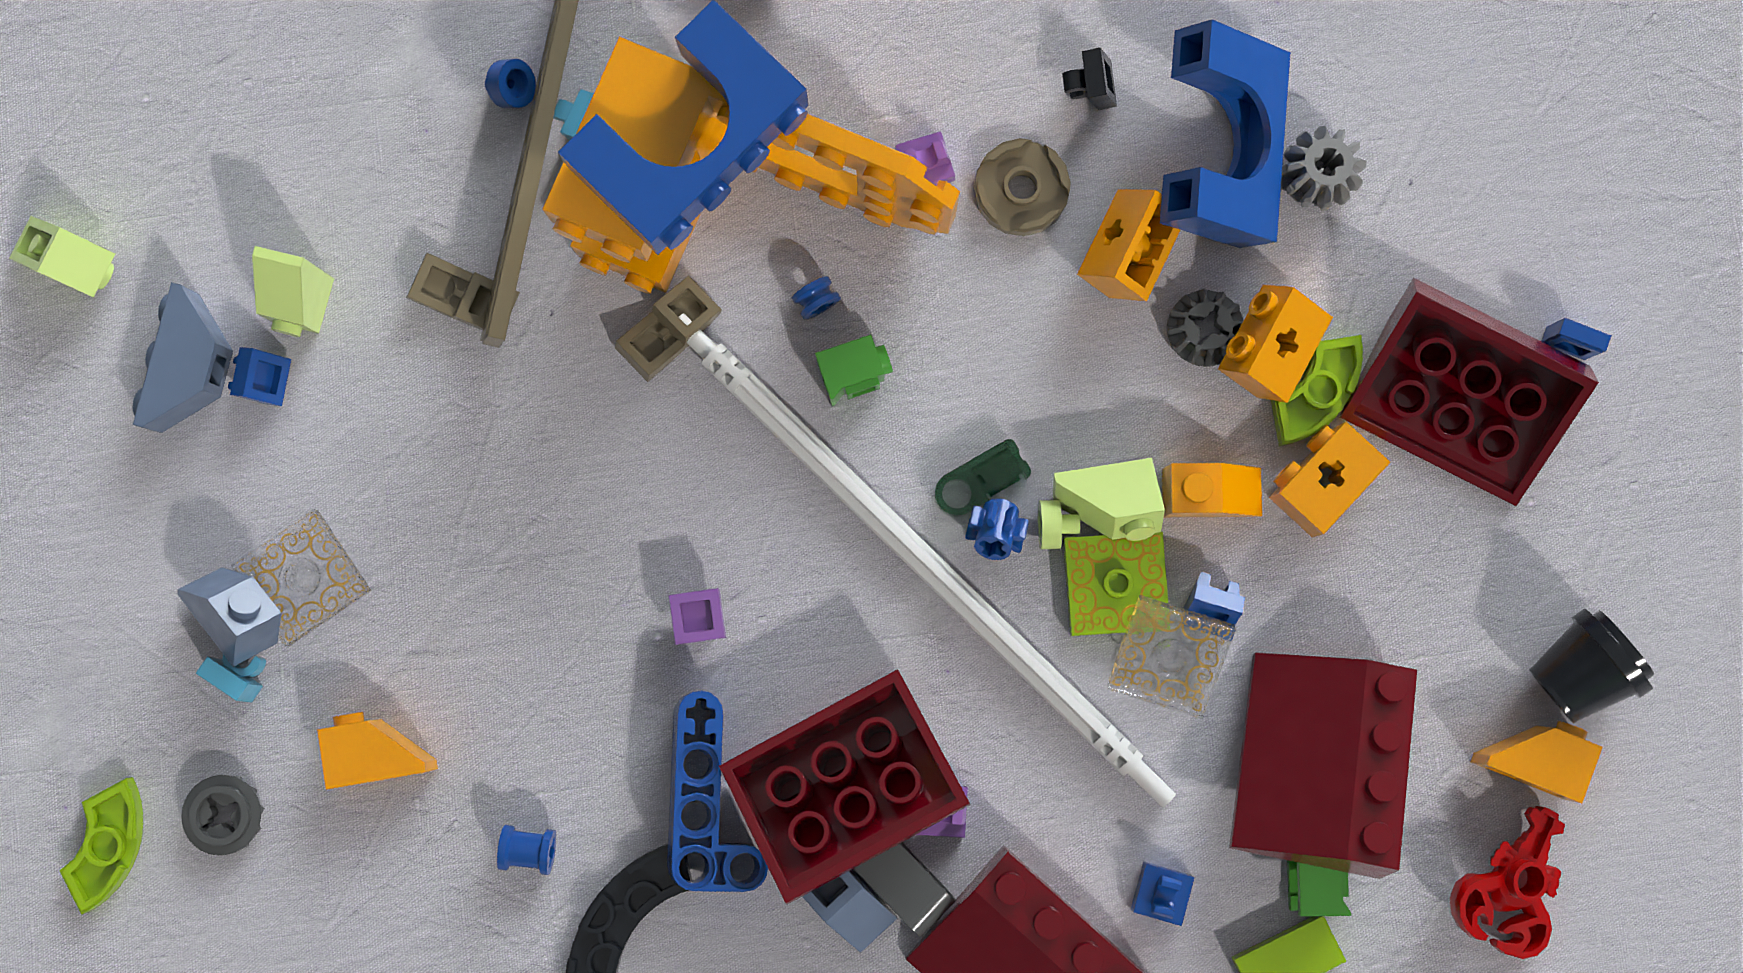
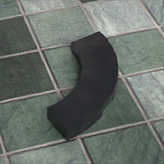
M668 844L649 851L631 862L598 893L578 926L579 928L567 961L566 973H618L626 943L639 922L656 906L667 899L690 891L675 883L668 874ZM685 855L680 861L679 871L683 879L690 881L692 876L688 858Z

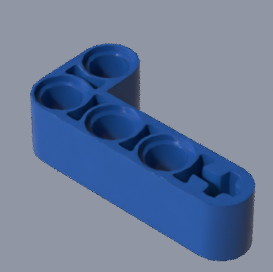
M702 690L688 693L680 698L675 705L673 713L667 855L668 874L675 883L685 890L703 892L752 891L762 885L767 877L768 867L760 850L756 847L742 843H719L721 770L719 765L722 764L723 709L716 696ZM696 700L701 701L702 709L710 711L709 719L703 720L700 723L699 735L710 734V744L700 741L684 744V734L689 736L695 735V721L692 718H686V709L695 707ZM692 750H700L708 758V770L698 779L689 777L683 767L684 758ZM697 800L706 808L707 816L702 826L691 830L684 826L681 813L686 804ZM697 852L704 859V871L695 880H685L679 871L680 861L688 853ZM741 853H748L754 860L753 873L746 880L736 881L730 873L731 862L735 856Z

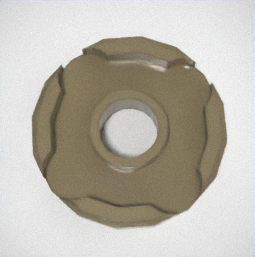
M1019 138L1002 142L986 154L976 173L974 195L978 210L990 225L1005 234L1027 236L1043 232L1058 220L1067 205L1071 182L1066 164L1055 150L1045 144L1042 146L1039 143L1032 142V140ZM1017 176L1030 178L1035 185V193L1026 199L1015 197L1009 190L1008 184L1010 180Z

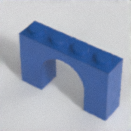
M712 0L675 36L680 55L723 96L729 106L728 127L723 139L714 151L705 158L689 165L677 167L659 165L639 155L598 114L558 151L566 166L657 255L666 247L672 250L679 246L693 229L690 223L705 208L709 212L716 209L730 194L732 188L729 184L743 170L749 174L758 168L770 152L767 146L781 133L787 136L794 132L808 114L806 110L809 106L807 89L715 0Z
M1213 19L1175 30L1171 78L1203 90L1218 100L1231 124L1234 149L1232 162L1226 175L1203 167L1163 175L1160 224L1237 248L1277 242L1291 52Z

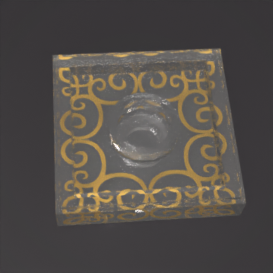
M316 509L310 510L231 564L234 571L253 576L280 610L281 621L278 638L283 646H291L371 591L319 510Z
M1139 595L1107 683L1108 690L1203 719L1234 637L1235 625Z

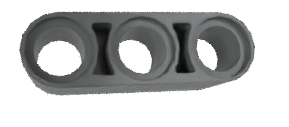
M903 842L854 868L905 924L920 937L956 902V899Z

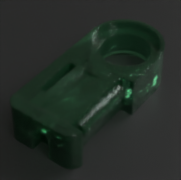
M1006 439L945 474L938 481L935 488L934 499L940 511L948 516H964L972 512L973 506L980 507L989 500L987 494L989 497H992L1020 481L1019 476L1021 474L1027 480L1031 475V468L1021 458L1020 450L1012 439ZM958 480L964 482L969 487L971 498L966 506L952 508L945 503L942 491L947 483Z

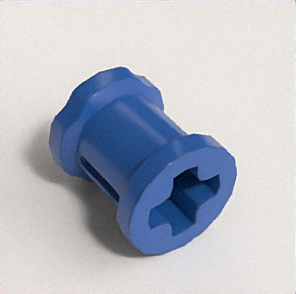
M504 825L497 850L498 870L506 871L510 866L536 868L539 869L541 875H549L556 852V830L547 829L544 834L515 831L513 825Z

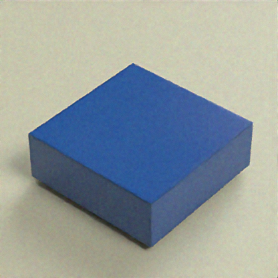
M1563 318L1546 327L1541 342L1561 352L1586 360L1606 352L1612 335Z

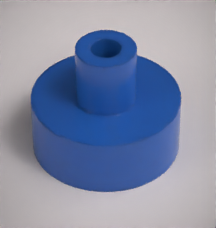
M502 59L494 62L488 69L485 88L490 99L497 106L506 109L522 108L532 101L536 81L532 69L523 60Z

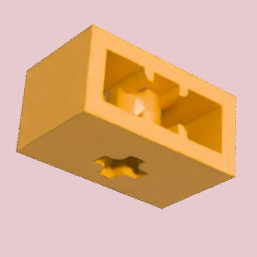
M1118 189L1077 275L1108 298L1147 301L1180 232L1179 229L1160 224L1162 194L1157 190Z
M1262 285L1260 291L1251 300L1249 311L1237 334L1228 343L1226 354L1218 370L1257 398L1288 403L1333 317L1294 287Z
M1347 421L1333 429L1325 425L1307 443L1306 447L1311 451L1310 454L1299 465L1294 460L1291 461L1273 480L1278 488L1269 498L1311 537L1325 534L1390 464V461ZM1328 467L1332 471L1328 477L1331 484L1322 486L1318 482L1323 475L1320 470Z

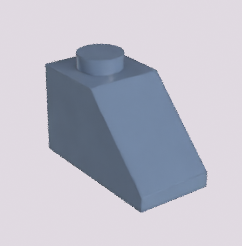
M222 567L177 589V595L233 667L278 643L281 612L253 576Z

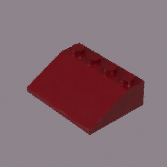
M1413 278L1378 338L1360 374L1354 393L1351 394L1345 404L1340 418L1517 506L1599 382L1590 365Z
M1255 652L1252 659L1229 848L1377 879L1399 871L1417 669L1367 659Z
M898 669L719 765L787 905L971 805Z
M1004 845L958 896L956 902L937 920L905 957L920 973H1145Z

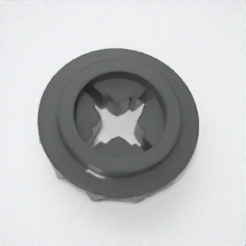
M1205 288L1184 295L1171 310L1167 322L1168 338L1174 351L1182 359L1193 365L1210 367L1221 364L1226 354L1228 343L1237 334L1244 321L1240 312V304L1234 303L1224 292L1210 291ZM1215 311L1214 318L1216 319L1214 326L1222 334H1211L1199 345L1201 328L1195 325V321L1192 320L1198 319L1203 321Z
M229 775L212 776L195 785L184 801L181 814L182 826L189 841L199 850L211 855H228L249 846L254 836L262 829L260 827L261 814L265 809L260 805L256 795L257 789L249 786L242 780V777ZM216 802L221 806L238 803V806L234 808L235 811L230 815L233 827L226 822L208 826L219 813L215 806Z

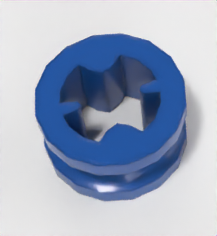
M829 276L819 278L805 285L791 297L794 304H800L803 307L800 314L804 320L825 312L841 299L838 292L830 290L829 286L832 284Z

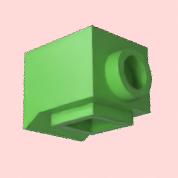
M871 334L815 353L832 406L836 405L845 394L849 400L879 390L880 382L885 381V375L893 372L884 344L875 347Z
M1287 860L1288 909L1290 911H1298L1299 916H1351V911L1343 901V897H1349L1347 872Z

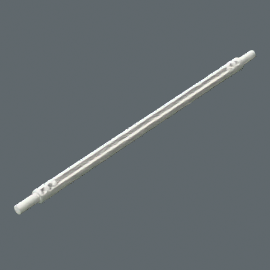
M684 313L679 316L687 326L692 322ZM698 330L689 338L687 344L703 358L701 364L1122 776L1128 774L1162 808L1175 797L1176 793L1141 760L1143 754L722 343L716 345L702 330Z

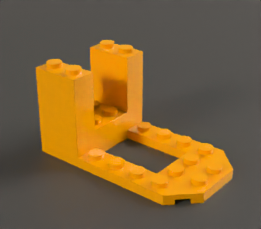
M619 36L577 133L598 114L643 158L663 166H685L705 158L719 145L728 127L730 111L723 96L692 66ZM807 114L805 120L794 132L787 136L781 133L767 146L770 152L758 167L775 174L774 180L787 188L800 191L802 186L820 193L819 199L833 207L845 209L848 204L865 211L863 216L879 226L890 227L891 223H894L901 227L918 229L928 234L935 235L937 232L948 234L956 217L960 191L947 181L939 180L937 186L924 178L928 167L917 159L810 114ZM795 145L813 152L814 156L810 157L794 150ZM564 162L542 209L551 222L555 223L552 229L572 240L570 246L578 257H581L579 262L581 266L606 276L608 270L626 276L625 284L647 294H651L653 288L665 293L667 292L700 217L699 214L690 223L693 229L679 246L672 250L666 247L657 255ZM843 166L856 170L857 175L842 170Z

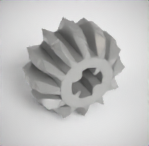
M1325 125L1319 126L1315 130L1314 136L1307 131H1303L1296 138L1297 145H1290L1285 150L1283 155L1290 163L1282 167V176L1294 179L1286 188L1287 194L1291 195L1300 190L1304 194L1301 198L1302 207H1308L1315 198L1321 211L1328 210L1332 206L1333 200L1339 205H1344L1351 198L1350 191H1357L1362 186L1363 180L1357 173L1362 172L1366 168L1367 161L1353 157L1360 149V142H1352L1348 146L1343 143L1346 137L1345 129H1339L1332 138H1330ZM1318 161H1322L1325 164L1318 171L1315 164ZM1327 166L1331 171L1328 176L1321 174Z

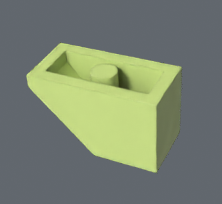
M30 216L9 259L94 297L97 290L103 289L112 277L114 265L111 262L115 253L63 228Z
M255 246L252 262L256 314L271 321V330L282 334L300 337L302 330L319 334L334 278L303 257Z
M1152 458L1054 473L1053 500H1060L1061 509L1070 514H1079L1081 521L1110 539L1126 538L1131 541H1139L1151 537L1154 533L1161 532L1165 508Z

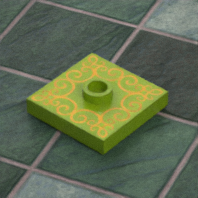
M1163 531L1154 533L1151 537L1139 541H1131L1126 538L1112 540L1105 535L1063 538L1070 636L1128 633L1131 628L1136 626L1141 627L1143 631H1153V625L1150 620H1141L1142 625H1145V622H1147L1146 626L1139 624L1141 618L1137 616V612H1142L1139 613V616H1145L1146 611L1142 610L1139 606L1141 598L1149 601V611H1155L1157 607L1154 604L1158 605V610H1162L1164 616L1159 619L1158 615L1161 617L1162 612L1156 613L1155 622L1163 628H1170V622L1166 619L1169 605ZM1145 601L1141 603V606L1147 609V603ZM1148 612L1146 617L1152 619L1153 613ZM1134 629L1132 632H1141V630Z

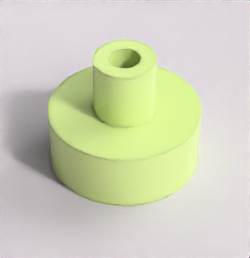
M1039 500L1040 549H1061L1062 534H1080V515L1062 514L1060 500Z

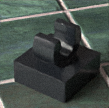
M1101 47L1082 51L1084 69H1074L1062 73L1064 92L1070 93L1071 99L1088 97L1089 101L1098 110L1117 107L1111 59Z

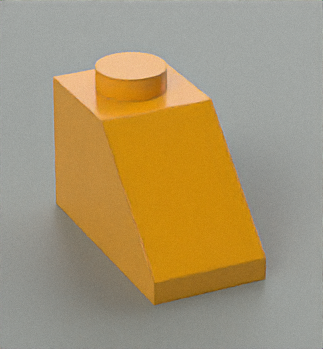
M1227 463L1169 464L1162 469L1164 518L1262 517L1261 468Z
M363 712L334 716V727L317 729L326 790L438 769L436 758L382 719L365 721Z
M1558 721L1555 728L1534 726L1474 752L1470 762L1560 799L1582 804L1603 747L1585 740L1588 734L1586 730Z

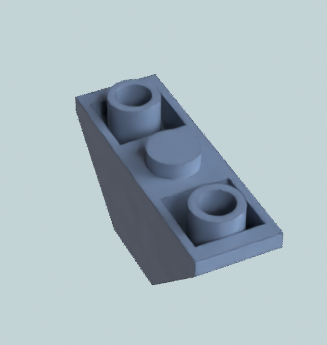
M171 282L168 294L164 295L159 305V329L156 340L147 349L145 357L146 377L143 388L139 389L134 397L132 406L135 416L133 425L159 433L165 432L221 398L233 354L231 346L200 294Z
M854 869L802 896L828 926L860 953L897 919L893 911Z

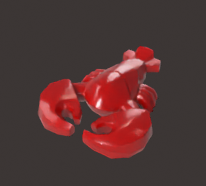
M1541 806L1528 807L1524 815L1530 827L1516 839L1513 845L1503 841L1500 843V847L1496 848L1494 855L1490 857V865L1494 867L1491 872L1465 874L1455 882L1450 894L1451 915L1456 925L1469 937L1486 941L1489 935L1478 925V916H1480L1482 924L1492 926L1494 910L1509 912L1521 909L1523 912L1503 921L1496 929L1501 934L1513 932L1510 940L1495 938L1489 940L1490 944L1500 953L1520 959L1538 956L1548 946L1552 925L1549 912L1545 908L1541 897L1546 893L1554 898L1557 895L1556 889L1559 887V879L1561 878L1560 869L1546 863L1549 858L1552 835L1563 834L1565 823L1559 821L1558 813Z

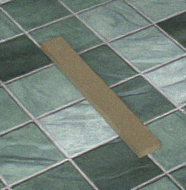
M579 0L554 1L480 341L484 345L499 348L506 338Z

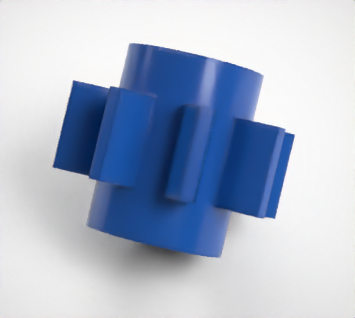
M991 499L985 502L983 508L973 506L965 538L975 540V550L981 556L991 560H1003L1010 556L1011 550L1017 553L1021 552L1023 541L1026 539L1029 520L1019 518V509L1014 503L1005 499Z

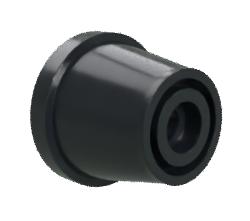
M1584 608L1572 617L1574 623L1529 669L1533 677L1573 724L1633 695L1641 698L1653 689L1648 681L1654 675L1649 664L1623 632L1600 610L1592 615Z

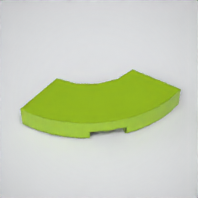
M1362 335L1320 341L1302 380L1297 384L1288 403L1271 400L1279 447L1293 444L1319 432L1325 425H1329L1344 408L1351 394L1354 393L1361 373L1363 361Z
M133 777L125 778L82 802L87 820L84 842L75 858L59 870L81 915L94 910L115 893L127 878L139 853L143 834V808L140 793Z

